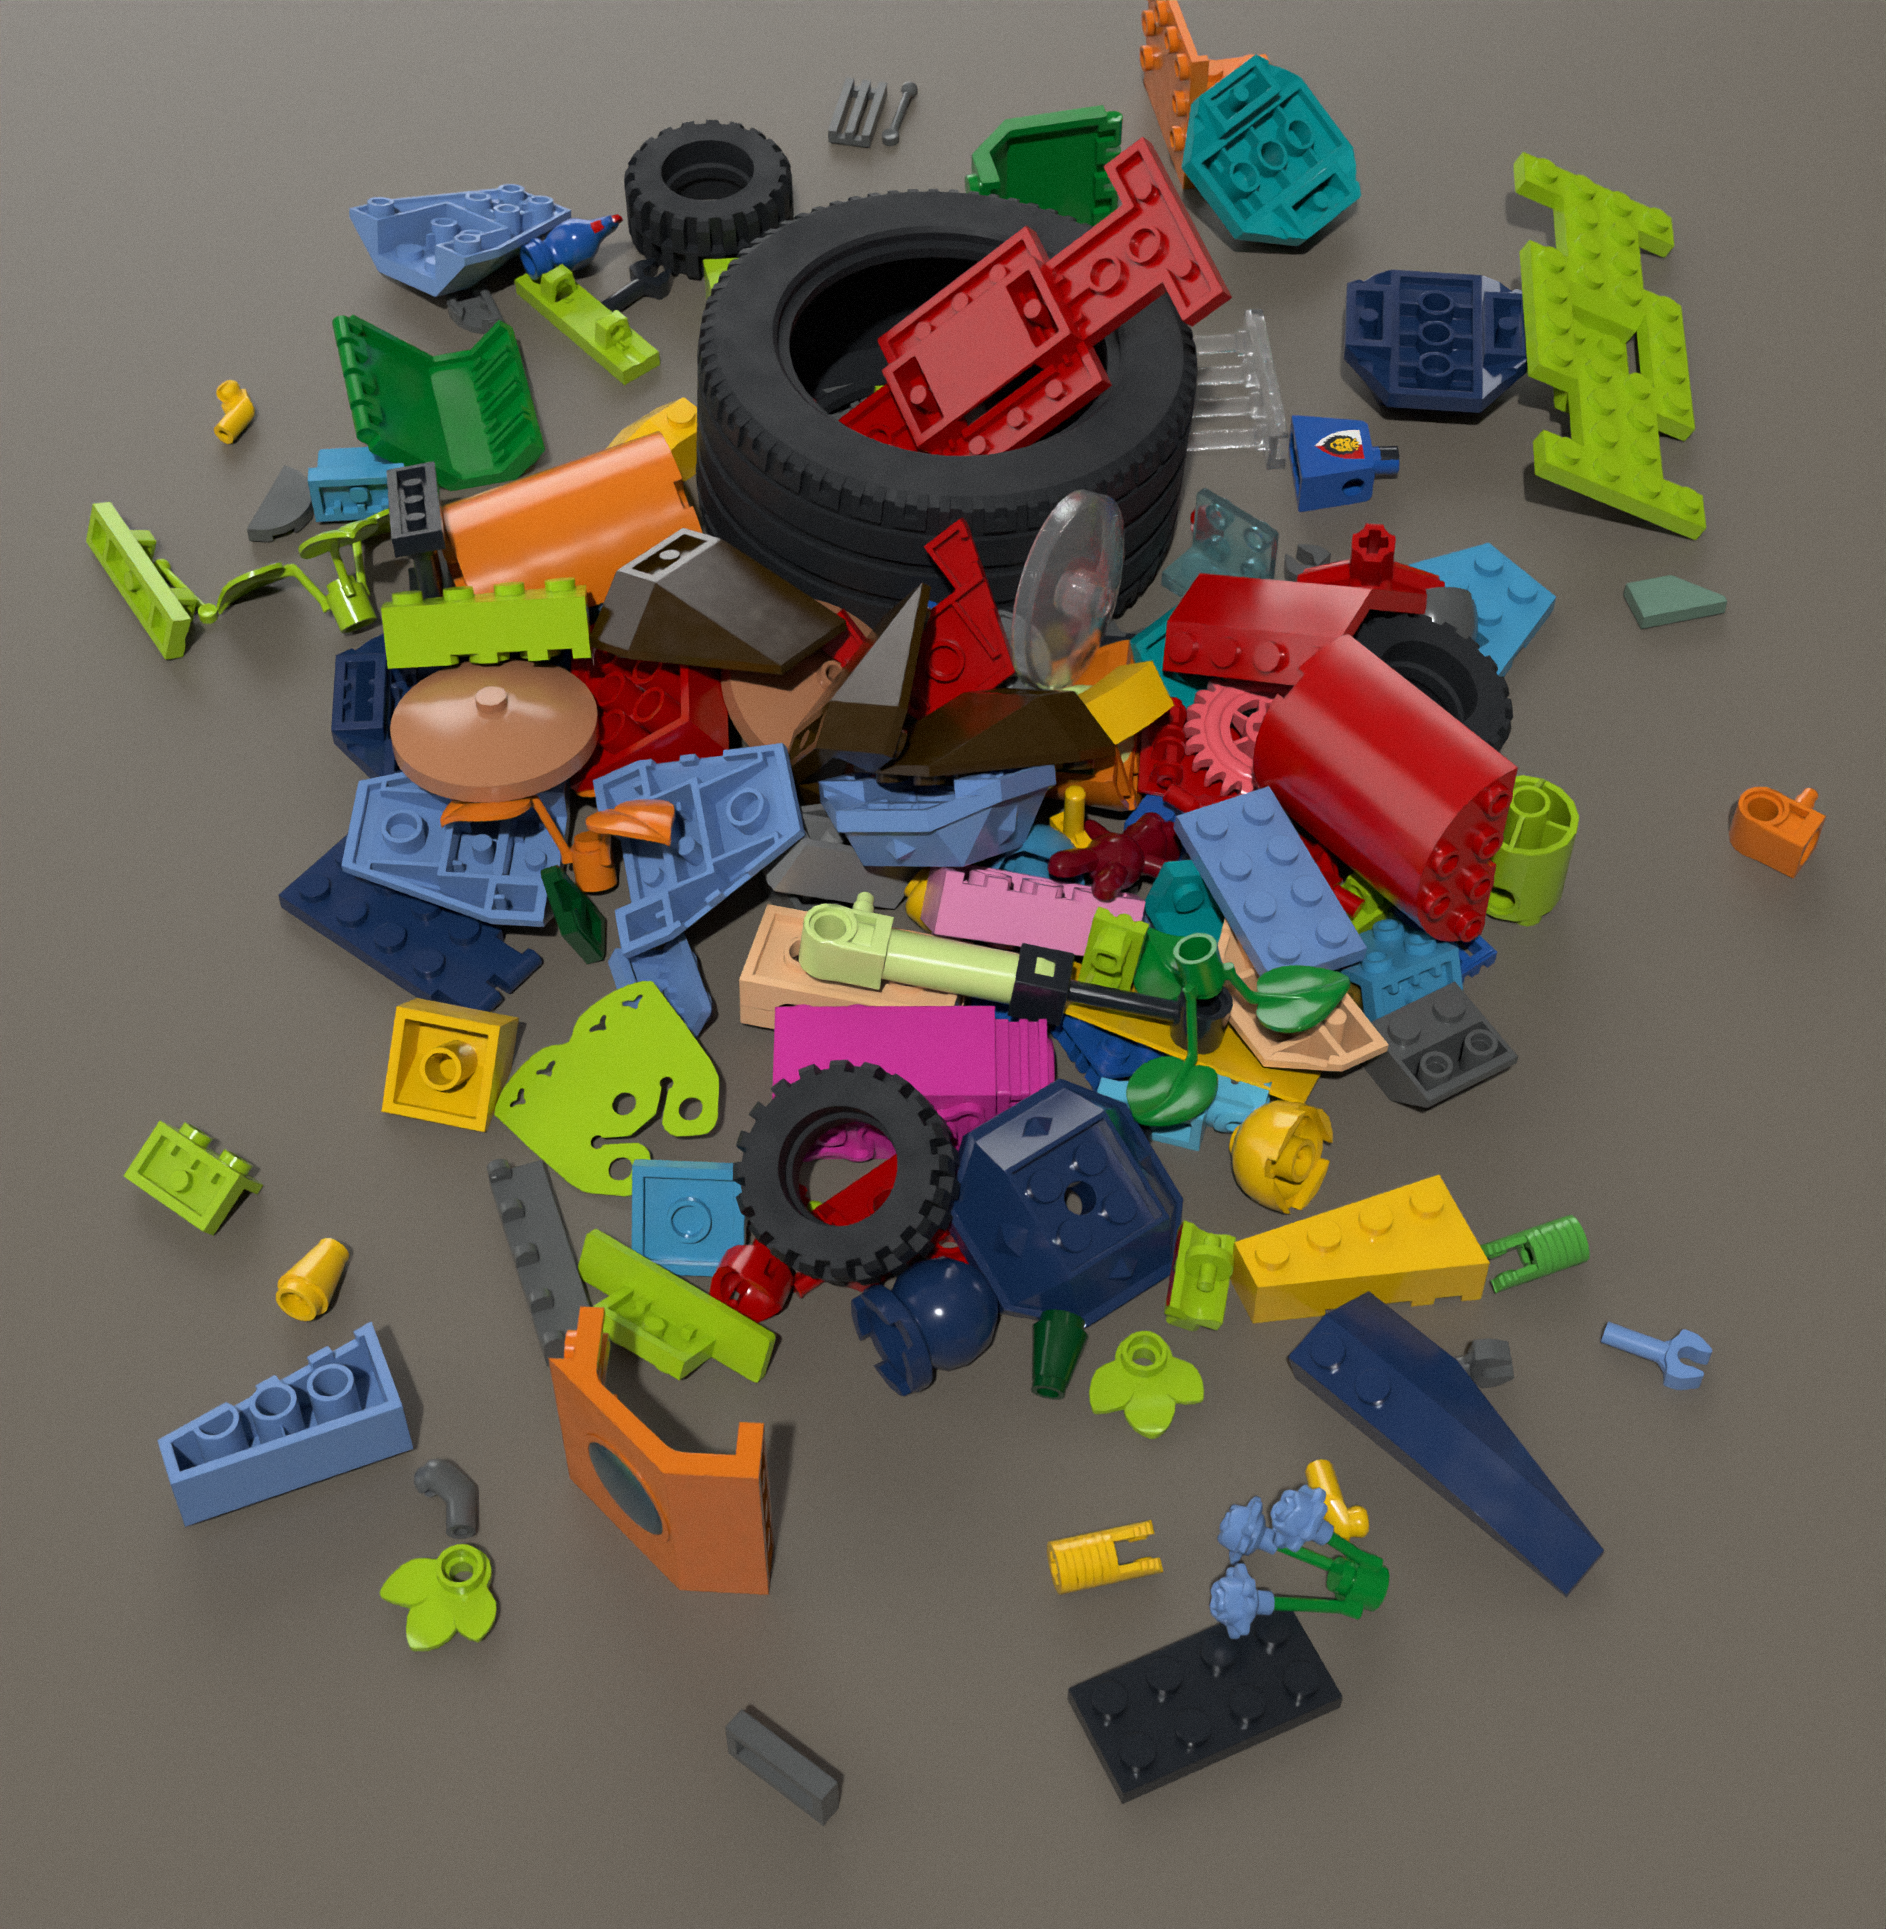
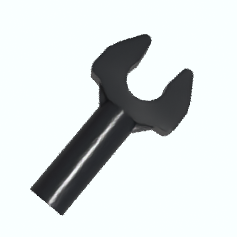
M655 258L637 261L629 266L631 282L601 303L611 312L614 310L620 312L643 295L662 300L671 291L673 285L672 270L666 269L654 277L657 274Z

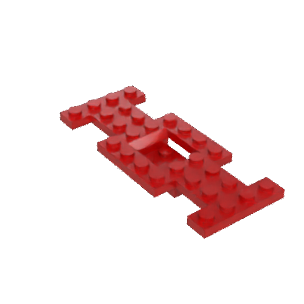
M1141 137L1103 166L1123 205L1053 258L1049 259L1037 233L1028 226H1025L878 338L877 341L889 364L882 370L887 383L838 421L850 429L881 443L926 454L975 456L1007 452L1027 447L1112 386L1093 346L1160 296L1168 292L1182 321L1191 327L1229 301L1232 296L1153 144L1144 137ZM1033 364L1044 369L968 426L963 416Z

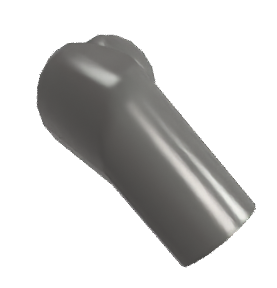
M443 1459L428 1460L425 1466L418 1468L414 1474L416 1490L419 1493L425 1492V1496L429 1498L438 1495L446 1503V1533L449 1537L454 1539L472 1537L476 1533V1490L474 1484L449 1461Z

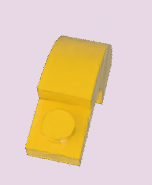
M1153 661L1118 666L1095 685L1078 694L1115 745L1136 734L1174 706ZM1063 763L1055 764V770L1063 768Z

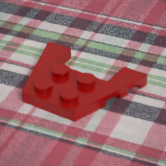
M963 517L924 546L954 586L955 591L931 609L930 618L922 633L907 713L917 720L924 718L964 692L993 689L1018 669L968 523ZM843 608L836 614L846 620L847 629L830 640L823 648L818 649V651L822 650L840 662L841 667L846 665L866 639L865 635Z

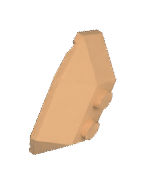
M1225 918L1218 942L1222 963H1233L1237 975L1252 991L1258 992L1257 981L1260 976ZM1225 980L1223 984L1233 1000V1007L1228 1021L1264 1067L1342 1072L1388 1050L1389 1044L1348 993L1345 994L1334 1010L1314 1027L1295 1033H1283L1264 1027L1258 1021L1256 1014L1259 1004L1248 1003L1229 980Z

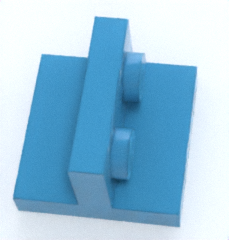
M635 1159L632 1165V1250L674 1275L713 1277L727 1249L737 1245H746V1227L749 1218L740 1213L736 1196L742 1193L741 1185L733 1181V1163Z

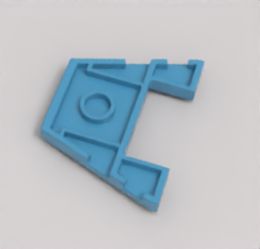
M1490 543L1408 565L1439 575V579L1445 582V587L1461 588L1471 593L1478 613V635L1476 638V642L1480 645L1478 650L1485 657L1490 655L1497 664L1498 671L1496 673L1498 677H1505L1512 667L1514 658L1522 647L1526 648L1554 610L1556 596ZM1370 609V611L1375 615H1378V612L1380 611Z

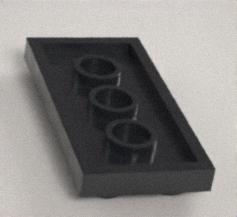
M1273 1610L1271 1615H1256L1250 1624V1630L1246 1636H1240L1239 1639H1231L1227 1627L1222 1623L1069 1688L1067 1700L1121 1803L1124 1804L1341 1708L1343 1696L1294 1611Z

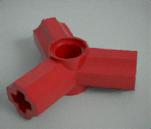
M1366 523L1360 532L1353 534L1350 559L1305 568L1302 574L1297 575V582L1417 594H1427L1426 589L1445 587V582L1439 579V575L1394 561L1396 539L1394 535L1385 530L1383 524Z

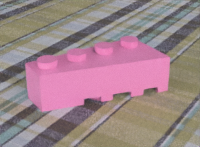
M974 864L964 867H930L920 919L932 931V935L958 940L965 938L983 941L984 945L1005 950H1014L1015 946L1021 947L1022 943L1084 956L1093 917L1098 906L1108 909L1115 917L1125 913L1130 915L1133 921H1142L1146 901L1136 894L1120 892L1118 896L1111 900H1101L1093 896L1092 886Z

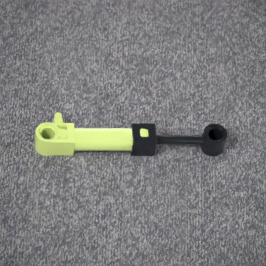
M869 892L859 893L853 908L825 903L814 906L804 917L799 948V963L805 972L818 979L837 981L877 990L880 989L881 980L884 979L1008 1004L1007 1016L1038 1022V1019H1047V1024L1059 1026L1062 1022L1066 1001L1170 1021V1037L1177 1046L1188 1051L1184 987H1182L1176 1001L1071 980L1075 955L1071 952L1022 943L1020 953H1014L892 928L894 917L873 913L874 897ZM1224 986L1215 997L1210 999L1196 998L1198 1054L1212 1053L1220 1047L1233 1007L1232 996Z

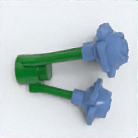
M1303 1485L1298 1491H1284L1281 1500L1273 1505L1270 1513L1273 1529L1266 1527V1519L1264 1514H1262L1263 1508L1260 1497H1253L1247 1506L1233 1504L1230 1507V1512L1225 1513V1518L1220 1525L1221 1533H1219L1217 1540L1222 1546L1230 1550V1565L1235 1567L1227 1568L1225 1577L1213 1583L1210 1590L1212 1598L1209 1607L1211 1615L1217 1622L1227 1627L1231 1639H1239L1240 1636L1248 1635L1250 1624L1256 1615H1271L1273 1610L1335 1613L1359 1620L1363 1609L1374 1612L1382 1604L1389 1586V1569L1382 1565L1383 1558L1362 1551L1334 1533L1333 1525L1323 1519L1328 1507L1323 1503L1326 1498V1491L1322 1488L1312 1489L1308 1485ZM1311 1540L1320 1546L1327 1543L1347 1556V1558L1339 1556L1333 1560L1302 1546L1305 1542ZM1257 1549L1272 1555L1276 1551L1327 1571V1589L1335 1593L1337 1600L1274 1597L1271 1591L1257 1590L1255 1580L1249 1576L1246 1565L1238 1562L1244 1555L1249 1556Z

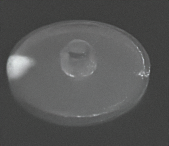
M1085 489L1077 490L1067 495L1045 520L1028 554L1016 593L1011 626L1013 664L1018 678L1026 687L1042 690H1062L1072 686L1092 662L1107 632L1120 591L1125 559V529L1122 514L1117 503L1108 495Z

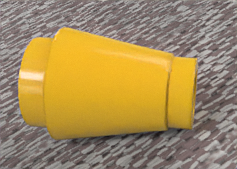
M321 1239L315 1247L278 1280V1291L275 1298L279 1307L287 1315L300 1321H311L316 1315L325 1313L345 1263L349 1259L347 1249L334 1239Z

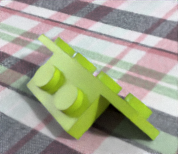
M593 1229L586 1234L577 1270L580 1279L608 1295V1297L593 1307L605 1308L603 1333H608L609 1339L613 1343L623 1346L653 1364L661 1372L669 1374L677 1380L684 1378L711 1357L754 1383L765 1377L776 1340L774 1333L602 1231Z

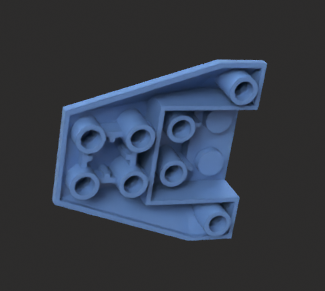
M504 184L496 189L397 199L374 197L368 199L365 205L349 208V217L378 272L434 297L471 288L519 255L520 247L529 243L530 239L539 238L541 240L555 226L571 219V210L553 203V199L550 197L535 196L525 192V188L521 185Z

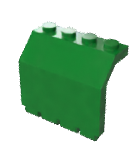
M1103 105L1005 119L973 152L971 174L965 175V191L968 194L970 191L979 192V195L984 196L996 194L999 195V198L1006 200L1011 197L1019 199V203L1024 204L1031 202L1038 204L1041 209L1046 210L1050 208L1056 210L1058 215H1069L1076 218V222L1079 224L1087 223L1094 227L1118 209L1119 196L1103 166L1121 153L1123 115L1118 111L1106 112Z
M353 314L350 318L339 315L332 320L356 437L359 441L368 445L369 452L392 463H404L405 466L434 461L439 486L449 491H457L516 480L529 466L534 465L545 451L513 327L498 320L470 350L432 356Z

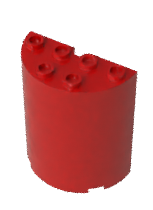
M1346 634L1318 650L1298 668L1304 675L1293 686L1285 699L1279 694L1274 698L1264 716L1255 742L1253 770L1256 782L1260 789L1269 786L1283 810L1430 936L1449 942L1472 941L1482 934L1485 926V916L1491 889L1494 885V875L1497 866L1489 858L1494 856L1503 844V834L1509 807L1513 799V789L1518 767L1351 635Z

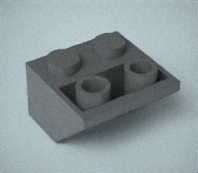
M1452 982L1372 1021L1373 1026L1389 1044L1388 1050L1360 1064L1390 1101L1428 1108L1516 1064L1518 1056L1458 984Z

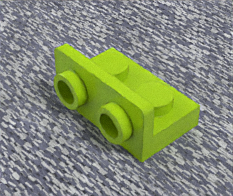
M160 1120L123 1176L201 1231L214 1236L242 1191L245 1189L258 1194L263 1184L248 1175L253 1166L243 1158L227 1149H224L221 1155L210 1149L208 1146L213 1138L187 1122H184L181 1128L178 1129Z

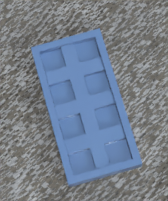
M1269 786L1176 816L1173 829L1259 976L1274 968L1289 965L1336 970L1364 959L1367 951L1366 945Z

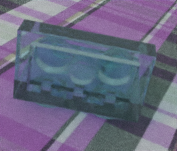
M1203 488L1196 494L1192 547L1162 571L1161 586L1183 598L1199 573L1274 580L1279 533L1266 522L1258 520L1233 505L1226 498L1218 496L1207 488Z

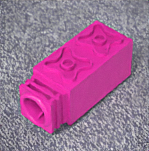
M801 1004L793 1007H775L773 1086L783 1078L790 1084L801 1079L798 1070L815 1064L821 1070L828 1069L831 1060H849L854 1066H861L864 1062L879 1065L887 1073L892 1075L896 1073L907 1080L934 1106V1109L945 1120L952 1135L949 1138L957 1151H959L964 1135L1055 1081L1054 1044L1052 1039L1047 1038V1019H1038V1022H1028V1019H1019V1022H1008V1019H995V1006H866L861 1004L850 1006H811ZM852 1122L834 1127L821 1135L809 1148L803 1162L815 1159H847L853 1162H863L869 1159H889L896 1154V1151L891 1141L881 1130L863 1122Z

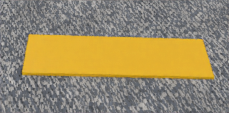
M1074 961L1071 980L1078 981L1082 964ZM1133 985L1131 992L1137 993L1135 986ZM1066 1001L1064 1013L1181 1060L1185 1061L1188 1051L1177 1046L1170 1037V1021ZM1230 1022L1227 1023L1220 1047L1212 1053L1198 1054V1060L1195 1064L1211 1067L1217 1074L1229 1077L1237 1082L1242 1081L1269 1090L1270 1095L1285 1101L1300 1103L1307 1101L1323 1070L1264 1067ZM1272 1082L1270 1087L1264 1085V1083Z

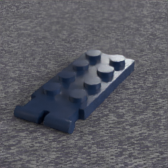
M347 835L278 894L281 908L416 998L491 1012L502 1002V997L495 989L496 987L510 994L542 964L540 956L534 950L528 948L521 954L504 943L502 930L494 924L343 872L341 865Z

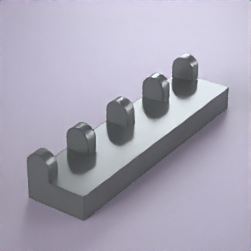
M496 1159L487 1165L489 1184L545 1363L548 1367V1358L564 1359L567 1330H577L580 1306L589 1307L542 1161L539 1160L510 1168L507 1160Z

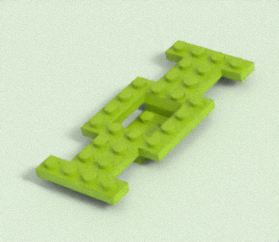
M1522 152L1513 164L1515 193L1553 209L1556 248L1543 246L1529 239L1519 252L1528 376L1553 386L1554 406L1556 409L1570 415L1571 439L1558 436L1544 429L1533 441L1535 475L1696 540L1706 530L1703 495L1689 487H1682L1663 479L1659 431L1684 442L1695 431L1682 307L1667 296H1659L1644 289L1640 248L1663 258L1675 246L1672 218L1659 208H1650L1638 203L1620 191H1611L1593 183L1592 180L1584 175H1575L1559 168L1548 159L1537 158ZM1637 332L1641 374L1634 372L1629 375L1626 343Z

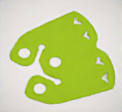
M641 981L615 990L589 1007L578 1018L569 1042L542 1048L532 1055L513 1074L503 1088L496 1103L494 1115L536 1155L574 1187L591 1194L626 1197L632 1195V1171L624 1180H615L609 1174V1166L617 1158H627L632 1165L635 1159L651 1160L649 1151L640 1143L607 1144L596 1149L591 1145L592 1138L595 1136H601L602 1138L625 1137L635 1133L656 1115L662 1089L660 1081L665 1077L673 1080V1086L668 1089L662 1120L664 1129L670 1135L676 1137L708 1134L715 1127L718 1119L719 1076L708 1055L654 982ZM639 995L643 996L638 1003L637 1009L622 1005L625 1001H634ZM605 1015L606 1030L590 1032L593 1026L600 1024L602 1016ZM551 1061H555L551 1076L536 1074L539 1070H545ZM524 1089L525 1104L510 1107V1104L518 1099L519 1090ZM621 1093H630L636 1099L635 1108L626 1115L617 1114L613 1109V1101ZM687 1098H697L702 1103L703 1109L701 1114L693 1120H686L679 1114L680 1104Z

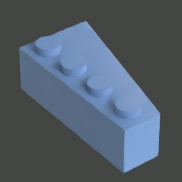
M372 1321L353 1331L354 1340L334 1351L329 1346L322 1348L307 1357L309 1365L282 1380H279L274 1375L255 1385L256 1391L254 1394L237 1405L232 1406L225 1402L157 1440L185 1527L413 1449L403 1406Z

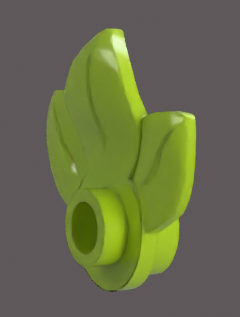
M1150 1331L1134 1332L1125 1338L1116 1350L1115 1360L1104 1364L1095 1371L1089 1390V1404L1094 1414H1107L1123 1410L1125 1419L1133 1430L1149 1439H1156L1168 1430L1174 1418L1176 1403L1182 1405L1197 1404L1203 1402L1204 1398L1203 1381L1198 1370L1191 1363L1173 1357L1167 1343L1159 1335ZM1146 1358L1153 1364L1143 1366L1136 1364L1134 1361Z
M467 1544L450 1546L437 1559H411L389 1576L379 1592L383 1600L410 1609L407 1615L406 1636L409 1648L415 1652L438 1649L449 1642L457 1631L470 1641L480 1642L491 1630L496 1619L497 1604L488 1589L492 1581L490 1561L481 1550ZM467 1571L473 1574L466 1581H452L453 1577L459 1572Z

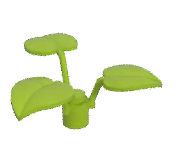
M389 508L364 520L346 524L338 530L317 534L299 546L298 552L303 559H311L330 551L339 579L332 581L326 586L329 592L327 596L314 585L296 564L283 566L279 562L249 571L228 582L222 588L216 608L219 615L243 595L288 576H293L320 603L323 613L332 611L342 634L356 631L377 620V616L368 598L371 594L366 585L361 541L391 532ZM352 544L357 582L353 575L347 574L340 555V547Z

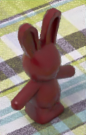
M1154 812L1145 813L1135 823L1128 826L1122 834L1110 832L1097 821L1089 819L1084 821V830L1092 840L1086 848L1066 849L1055 852L1049 859L1047 870L1050 874L1063 878L1074 877L1087 872L1093 880L1091 887L1093 896L1101 900H1111L1118 896L1121 890L1131 887L1140 879V876L1148 875L1157 878L1164 862L1178 861L1182 842L1173 829L1174 822L1165 821Z

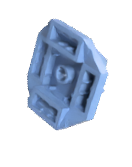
M1055 764L984 771L959 779L946 777V783L939 785H914L913 776H908V781L881 783L876 782V773L850 772L819 781L820 802L837 832L845 833L863 866L964 867L1022 847L1046 791L1056 785Z

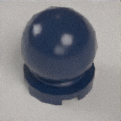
M941 1256L912 1264L897 1277L891 1291L879 1284H873L864 1289L862 1294L851 1300V1315L859 1340L862 1341L870 1336L875 1349L883 1360L874 1365L875 1369L893 1391L904 1397L914 1391L919 1392L927 1388L933 1380L932 1369L949 1371L968 1365L991 1344L998 1317V1300L982 1272L964 1262Z

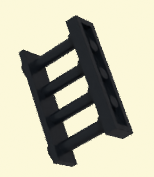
M435 462L386 470L391 540L395 558L407 556L409 559H413L414 567L408 568L410 591H422L423 599L443 597V589L456 586L446 561L440 562L438 550L446 549Z

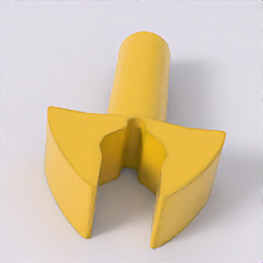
M1072 785L1065 791L1064 811L1049 818L1050 826L1063 832L1076 848H1086L1092 841L1084 830L1086 792L1081 786Z

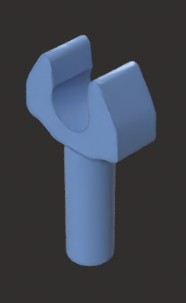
M1609 1321L1601 1343L1656 1362L1663 1373V1385L1675 1390L1699 1388L1704 1376L1703 1371L1693 1366L1685 1365L1679 1359L1687 1358L1693 1362L1707 1365L1713 1351L1703 1338L1686 1329L1681 1330L1680 1334L1674 1339L1664 1342Z

